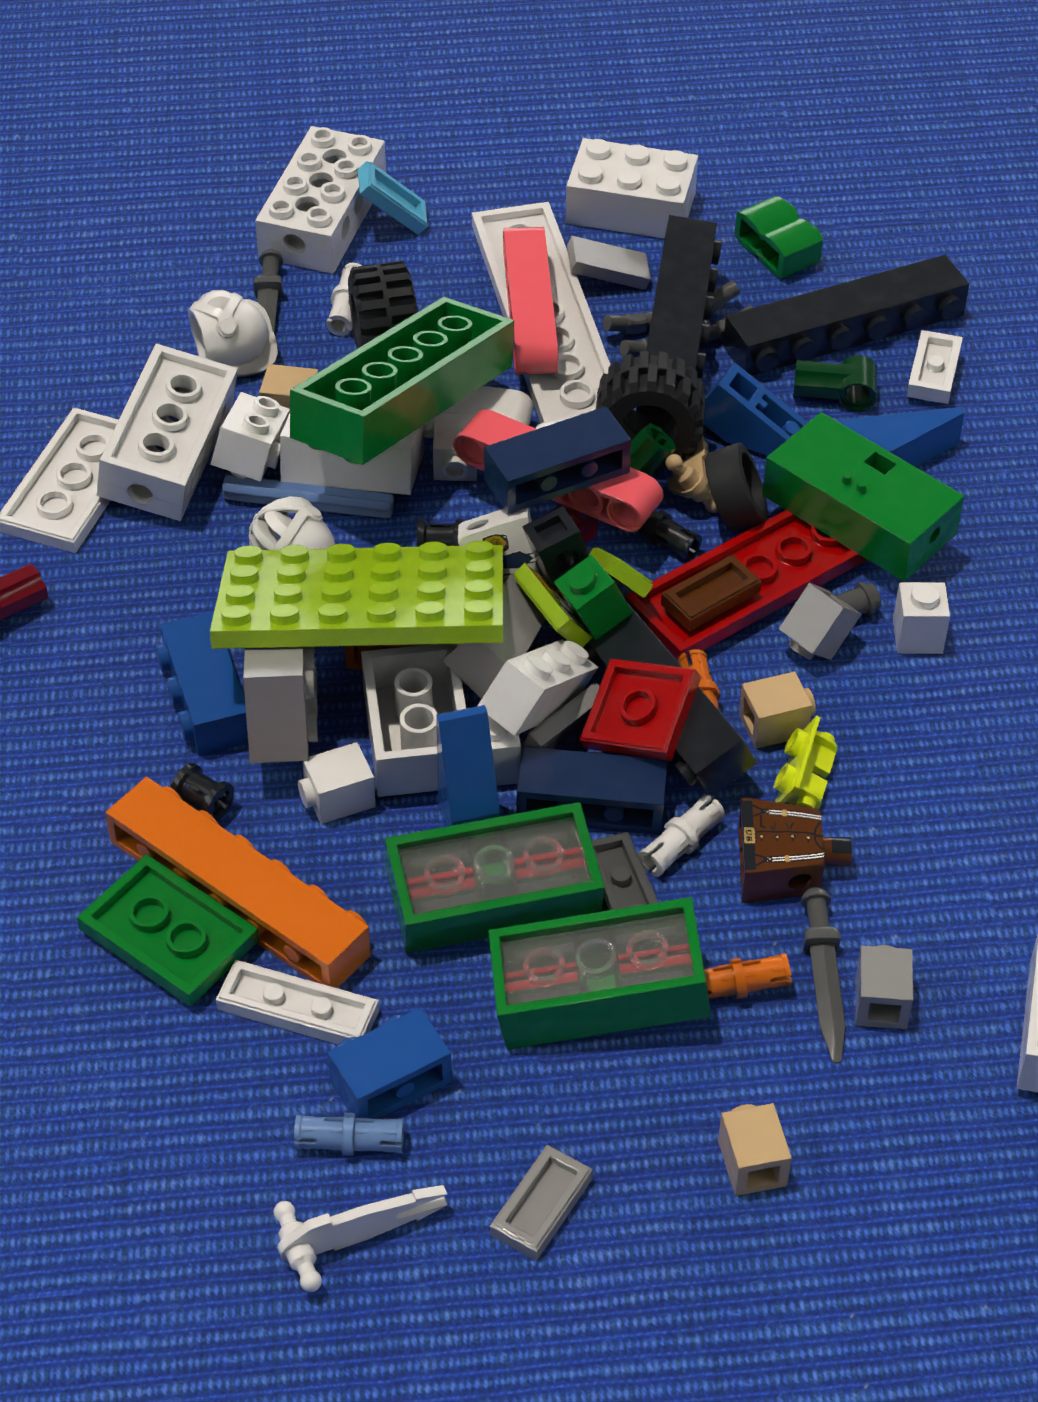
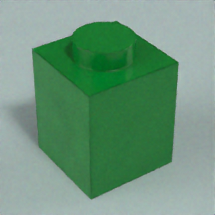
M592 554L554 581L572 612L595 640L633 613L614 580Z

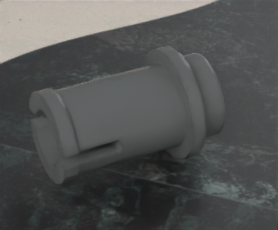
M862 581L857 582L854 585V589L836 595L861 613V615L864 614L867 617L874 615L875 609L881 607L880 594L876 586L871 582L867 584Z

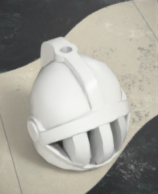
M212 290L202 295L198 301L192 304L188 310V317L199 357L238 368L237 377L262 373L266 371L268 364H274L278 354L276 338L269 316L258 302L243 299V296L235 292Z
M289 496L277 499L264 506L254 516L249 527L250 546H257L262 550H281L288 545H303L308 549H327L329 546L335 545L334 537L322 520L321 512L302 497ZM287 513H296V515L291 519Z

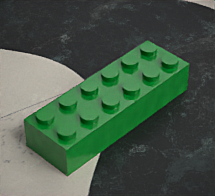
M446 297L440 298L290 389V438L305 443L314 450H323L340 456L349 463L364 465L511 368L515 320Z

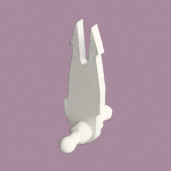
M444 1185L412 1190L410 1194L363 1205L331 1217L327 1213L309 1219L304 1223L296 1220L295 1208L291 1202L281 1201L276 1204L273 1211L275 1218L281 1225L278 1233L280 1242L277 1247L283 1261L289 1262L291 1269L299 1272L301 1287L307 1292H315L322 1283V1278L314 1267L317 1254L331 1249L337 1251L371 1239L416 1219L419 1221L448 1205L444 1197L447 1195Z

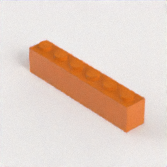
M146 776L105 812L110 842L137 861L144 855H149L258 928L259 941L256 944L308 980L338 988L371 956L369 926L358 913L352 910L346 911L329 900L326 893L318 886L313 884L307 885L292 875L286 865L276 859L270 860L255 850L253 845L242 835L236 834L234 836L218 825L214 817L204 810L197 811L184 802L171 787H162Z

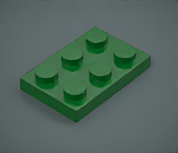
M147 854L77 916L78 926L81 931L190 1007L232 967L235 960H240L259 941L258 928Z

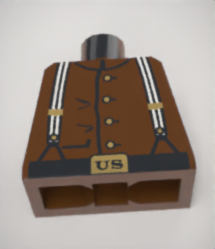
M741 798L738 822L741 903L803 896L810 888H821L824 866L851 865V837H823L821 812L816 808Z

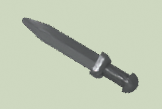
M267 249L259 257L262 275L254 278L253 286L257 302L266 310L272 330L275 333L277 301L284 294L282 279L278 275V269L283 265V257L277 250Z
M813 887L808 889L801 899V905L807 909L809 928L805 932L802 947L803 952L810 953L819 1027L832 1061L838 1064L842 1059L845 1019L835 952L839 948L841 937L837 928L829 926L827 906L831 903L830 895L822 888Z

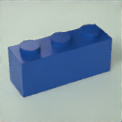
M214 611L160 624L163 643L155 645L161 671L170 670L172 676L166 678L172 705L181 704L183 711L177 712L184 740L193 739L198 756L248 744L245 696L227 648L211 649L210 628Z

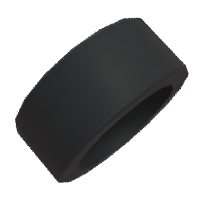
M735 443L707 453L705 458L706 475L715 505L725 525L734 532L766 521L768 507L766 497L762 496L763 484L747 448L742 443Z

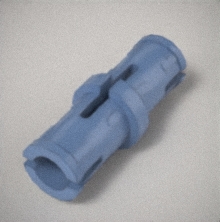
M346 1112L344 1117L296 1115L294 1149L341 1150L344 1156H354V1151H383L402 1154L404 1119L356 1118V1113Z

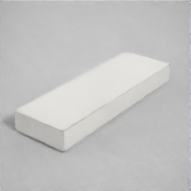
M239 960L234 961L216 998V1006L219 1011L334 1044H339L347 1038L360 1037L370 1032L379 1012V1000Z

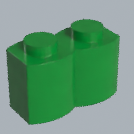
M773 196L736 213L734 231L736 238L748 252L758 256L764 267L775 277L782 279L820 262L823 246L821 232L808 221L799 218L795 207L783 198Z

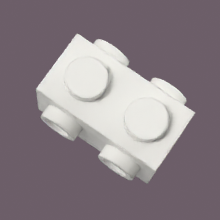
M241 392L220 428L210 465L228 470L237 478L245 479L248 477L261 482L267 468L275 469L280 458V435L287 421L290 409L280 406L272 398L265 396L254 397Z

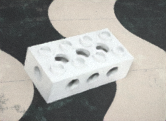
M311 126L255 220L258 258L265 250L274 249L282 255L283 264L334 274L372 205V202L360 195L358 168L366 161H369L386 173L385 141L369 138L365 135H354L325 127Z
M155 344L99 460L97 496L181 521L218 439L220 428L233 405L238 368ZM168 416H173L179 419V421L173 422ZM154 445L163 447L165 451H159Z

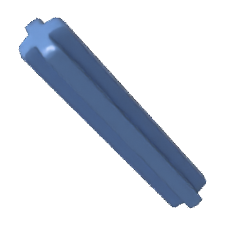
M228 474L225 476L222 485L223 498L230 501L268 505L277 499L289 496L302 497L319 511L374 518H391L395 505L394 495L391 493L281 482V480L262 478L260 482L248 477L240 479L232 474Z

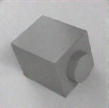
M808 583L779 627V630L792 639L788 644L789 647L805 658L812 660L814 655L831 660L861 616V613L829 590Z
M861 945L855 975V1026L907 1030L913 1004L912 949L895 948L889 945Z

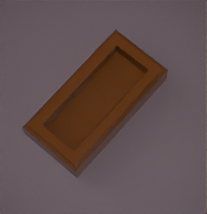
M732 554L663 592L661 595V605L690 632L759 593L762 581Z

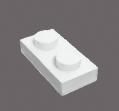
M921 330L908 384L907 397L944 404L949 403L963 337Z

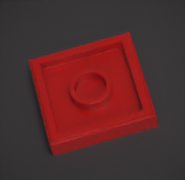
M610 659L579 741L585 749L671 761L701 680L699 673L696 669Z

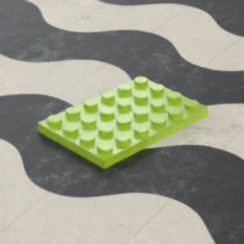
M473 541L466 546H447L441 542H427L420 545V547H400L395 543H381L373 548H354L349 544H335L327 549H308L303 545H288L281 550H262L257 546L239 547L235 551L227 552L210 628L211 649L503 643V545H493L487 541Z

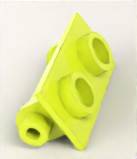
M816 715L803 730L796 728L788 739L784 752L789 755V758L779 771L773 788L778 790L775 802H788L792 805L812 807L817 810L821 807L828 782L822 777L826 778L830 774L838 749L832 734L817 731L821 717Z

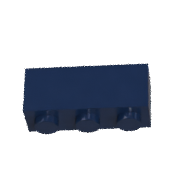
M607 406L485 446L484 480L507 514L630 473L631 439Z
M523 746L517 785L516 814L580 802L587 828L661 835L668 760L603 754L600 752L557 750L549 747L535 748Z

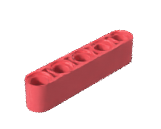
M544 227L503 228V254L509 318L515 320L513 340L515 375L558 373V343Z
M483 409L455 437L453 441L454 451L463 462L484 471L485 446L536 430V428L495 411ZM630 467V473L551 500L619 529L634 532L642 527L661 503L664 495L660 484L653 477Z

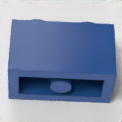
M420 1007L405 1015H395L386 1020L380 1027L360 1037L347 1038L340 1042L335 1049L327 1052L330 1082L349 1112L356 1113V1118L379 1119L452 1082L451 1052Z

